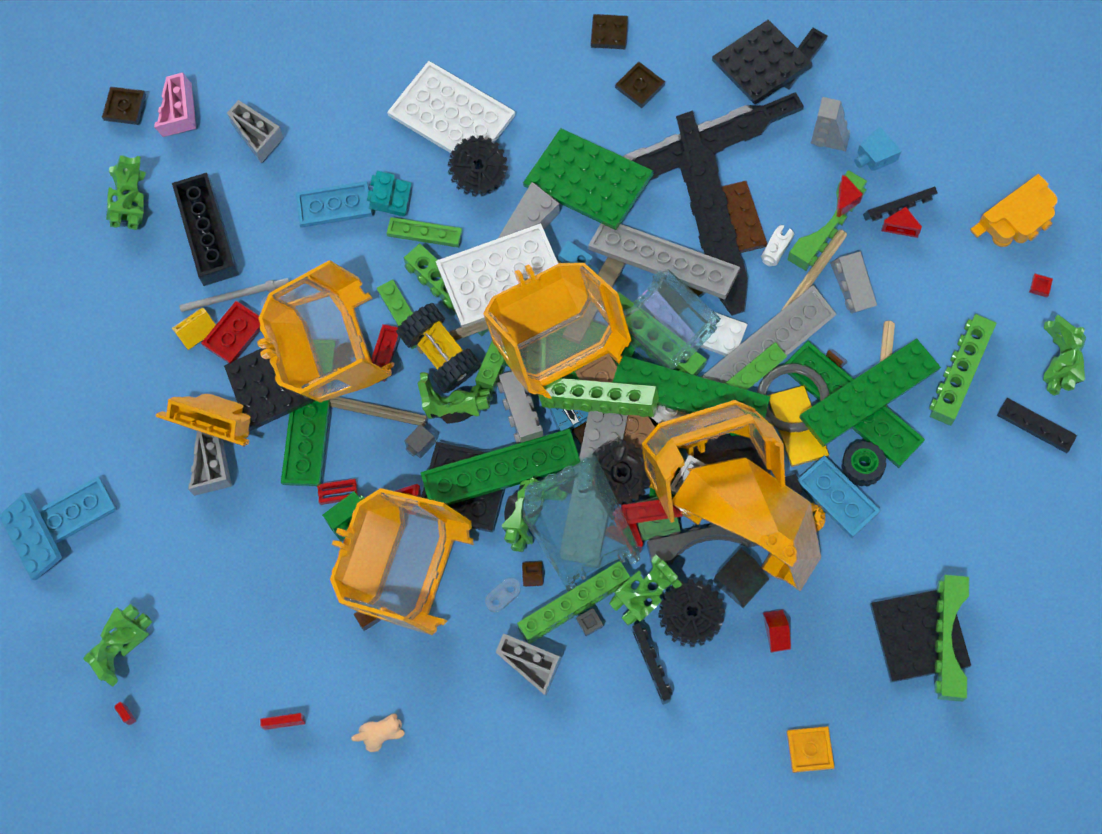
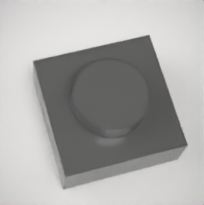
M594 608L576 617V621L585 636L603 627Z

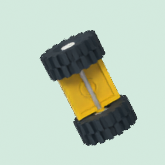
M430 303L420 307L411 316L409 315L401 323L402 325L398 326L396 333L408 348L414 347V345H418L438 370L434 373L432 379L443 393H448L467 381L481 367V362L470 349H461L442 325L445 317L434 303Z

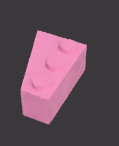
M184 73L166 77L162 93L163 101L158 109V121L154 125L162 137L196 129L192 83Z

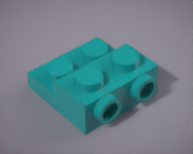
M377 171L376 175H372L370 182L373 190H369L367 201H370L369 209L404 217L411 182L394 179V174Z

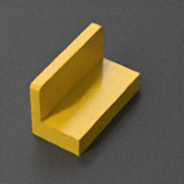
M202 307L174 326L172 330L186 349L189 350L204 340L216 324Z

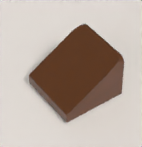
M835 350L827 351L826 356L840 368L847 363V360Z
M542 562L522 563L523 586L543 585Z
M359 612L353 614L363 631L381 621Z

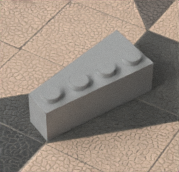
M532 182L498 239L541 224L544 230L560 214L559 203Z
M512 371L499 375L500 382H497L499 392L504 393L505 399L502 401L505 410H509L511 415L508 416L511 428L515 427L516 433L513 434L516 444L543 437V430L539 424L536 411H533L534 406L531 396L528 395L529 392L517 380Z

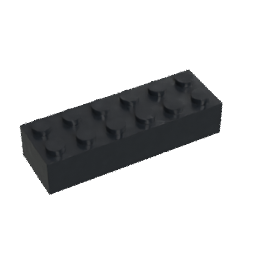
M207 172L173 182V190L197 274L203 286L238 276L239 273L219 205Z

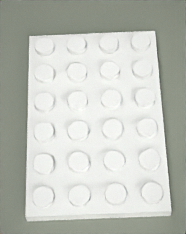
M430 61L427 62L387 112L389 117L449 153L454 150L457 143L461 144L462 139L466 138L469 140L470 136L473 135L475 138H479V135H482L486 140L489 137L492 139V143H494L516 115L514 110Z
M541 224L436 261L462 328L484 321L483 313L491 298L519 284L514 271L520 270L525 281L529 279L525 270L526 265L529 264L534 274L537 275L558 264Z

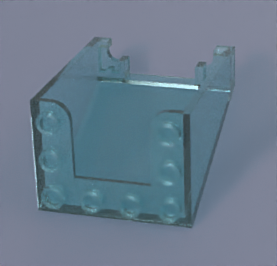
M596 456L585 458L574 466H567L561 472L550 474L539 482L530 483L525 488L522 518L568 592L577 587L575 580L579 579V577L584 580L586 579V573L618 559L623 563L625 562V557H627L630 564L640 561V549Z

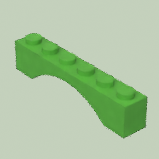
M848 170L844 176H847L864 196L867 191L865 188L867 181ZM838 184V187H837V190H836L837 204H838L839 184ZM836 208L833 217L824 227L815 233L798 239L790 250L787 260L805 271L810 266L813 267L818 260L817 255L819 252L823 253L828 246L827 241L829 238L833 239L838 232L837 227L839 224L842 226L848 217L846 216L847 213L841 217H836Z
M944 575L937 583V592L940 593V600L937 601V612H940V619L936 623V632H939V640L936 641L935 650L939 652V657L935 662V672L938 673V681H935L934 691L938 693L937 699L963 702L967 699V676L961 670L955 658L952 647V627L959 608L969 597V577Z

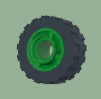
M856 442L845 451L841 469H843V474L854 485L856 484L861 487L874 485L884 474L887 464L886 456H884V452L879 446L871 442ZM859 462H866L868 466H862Z

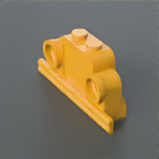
M1037 174L985 212L979 223L972 227L970 231L977 238L987 231L992 236L993 242L999 247L1009 246L1013 239L1018 243H1025L1027 240L1032 241L1039 235L1038 232L1042 229L1046 231L1053 224L1051 220L1055 215L1054 207L1057 203V196L1050 190L1049 184L1043 177Z
M202 394L198 397H172L168 399L167 412L161 411L156 414L157 418L242 446L248 445L250 441L246 438L250 432L251 417L242 413L243 405L212 394Z

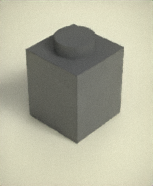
M421 424L404 440L407 452L413 457L417 455L420 459L436 443L434 435Z

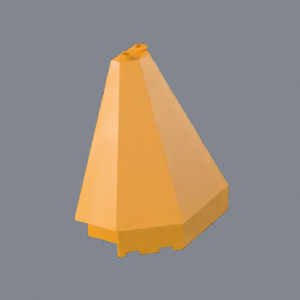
M735 458L688 468L687 470L690 473L672 500V504L682 511L681 514L697 525L704 519L758 544L770 552L761 569L774 578L783 580L801 591L821 559L811 502L786 485L781 488L775 477L747 458Z

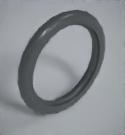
M785 364L774 368L763 377L757 393L766 395L768 387L775 378L787 373H798L810 378L815 383L820 393V401L830 395L823 378L814 370L799 364ZM767 408L765 419L773 427L786 432L809 430L803 422L787 423L776 418Z

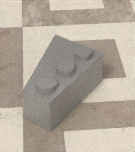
M822 97L811 144H815L818 147L846 151L850 130L847 129L848 123L844 119L845 113L841 101Z
M239 100L227 112L231 124L260 163L267 158L284 138L278 125Z
M861 251L840 257L830 263L845 298L846 308L850 310L851 314L877 306Z
M197 431L194 462L191 467V482L188 490L194 496L232 486L223 439Z
M504 633L496 650V653L517 670L541 693L547 695L562 657Z

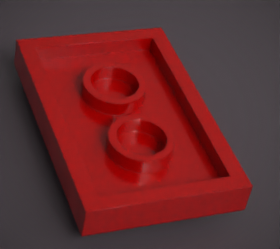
M235 301L201 342L202 346L231 364L241 355L260 331L259 315L238 301Z

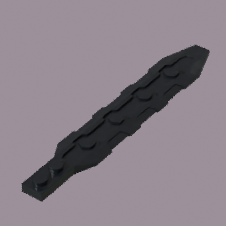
M796 92L765 105L742 106L720 118L699 124L698 128L702 143L712 153L716 154L723 151L726 147L761 135L772 122L803 110L804 106ZM674 134L665 138L664 141L647 148H640L623 157L653 170V176L649 180L651 181L658 178L661 174L680 168L684 151L681 135Z
M692 110L676 116L684 146L680 169L684 183L687 185L691 201L690 207L693 216H695L699 231L698 237L704 254L740 267V271L726 299L719 298L731 316L745 312L748 276L744 261L739 253L736 242L737 235L729 216L728 202L725 192L722 190L715 155L702 143L695 113Z

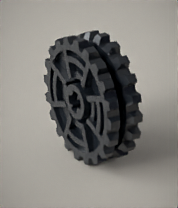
M473 135L470 136L469 140L464 138L461 144L457 143L454 150H452L449 156L451 159H449L447 166L451 167L448 170V175H452L451 182L457 184L456 188L458 190L462 188L464 190L463 193L466 195L472 193L473 197H476L477 194H480L482 197L487 192L491 194L495 188H499L502 184L501 182L506 177L504 173L508 170V166L505 165L507 157H503L504 150L498 148L499 144L497 142L492 143V139L489 137L486 140L482 135H479V138H475ZM476 163L480 164V168L478 170L475 169Z
M623 440L620 442L612 441L600 446L599 450L592 453L593 458L588 459L587 462L590 467L586 468V473L589 474L586 481L591 483L589 489L596 492L595 497L597 499L603 498V503H611L612 506L635 502L639 500L640 495L643 496L646 493L644 489L648 488L650 483L645 472L641 448L636 449L635 444L632 442L626 444V441ZM616 470L621 471V473H619V475H621L620 477L617 476L618 472H616Z
M689 579L688 583H684L682 580L680 581L682 583L680 587L674 588L671 586L669 592L664 593L663 600H661L659 606L661 610L658 613V618H661L660 626L661 628L665 627V635H671V641L674 643L678 640L681 646H685L686 643L690 647H695L696 643L703 646L706 640L712 641L714 634L717 635L721 629L719 626H722L724 622L722 617L725 614V609L721 608L723 600L717 598L719 593L712 591L711 585L704 586L703 581L699 580L697 583H694L693 579ZM688 611H690V612L695 611V615H694V616H693V615L688 616L687 614H688Z

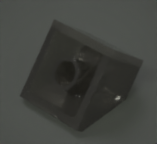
M740 548L717 573L713 583L744 608L769 581V577L757 561Z

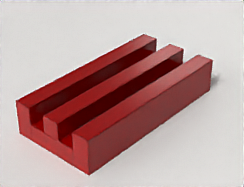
M356 479L323 483L317 486L320 505L337 503L348 496L323 498L326 495L355 491L358 495ZM351 485H353L352 487H346V488H339V489H333V490L322 491V490H325V489H331V488H338V487H344V486H351Z
M302 713L262 718L260 719L261 728L269 730L304 725L305 716Z

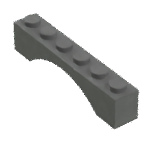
M711 524L708 528L701 530L700 528H692L687 533L674 532L669 537H652L650 541H647V550L650 562L657 555L667 565H671L685 550L705 541H731L747 548L759 545L715 524Z

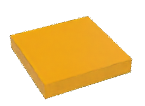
M828 726L786 731L792 773L834 769Z

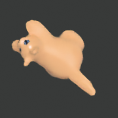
M391 714L378 722H367L361 725L359 733L352 736L351 740L356 742L363 741L367 751L376 752L382 747L384 741L400 739L404 736L405 732L400 730L402 726L401 720L397 719L396 714Z

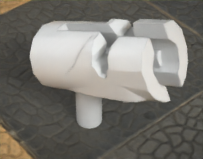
M783 225L778 226L761 255L762 262L765 265L776 266L794 237V232L790 228L785 236L782 235Z

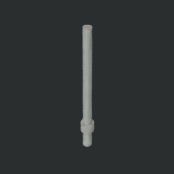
M289 279L269 280L265 284L181 304L179 307L181 312L267 290L271 292L288 283Z

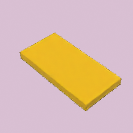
M804 386L768 395L770 396L769 405L772 414L787 423L802 422L799 416L812 407ZM778 429L791 467L820 460L823 456L829 457L827 447H822L809 430L786 432Z

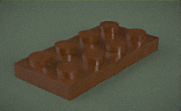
M747 181L722 186L728 202L727 208L731 223L734 225L737 235L736 242L739 253L765 248L767 241Z

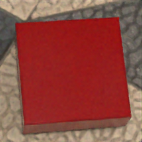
M1034 274L1029 293L1048 297L1053 278Z
M119 702L115 705L114 708L124 723L132 725L136 722V719L124 703Z

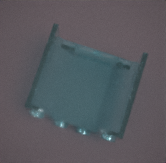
M659 270L653 275L652 278L654 280L647 287L648 291L635 299V305L632 308L623 310L631 337L630 344L646 362L672 370L683 359L685 361L689 359L717 330L716 324L720 322L721 318L670 270Z

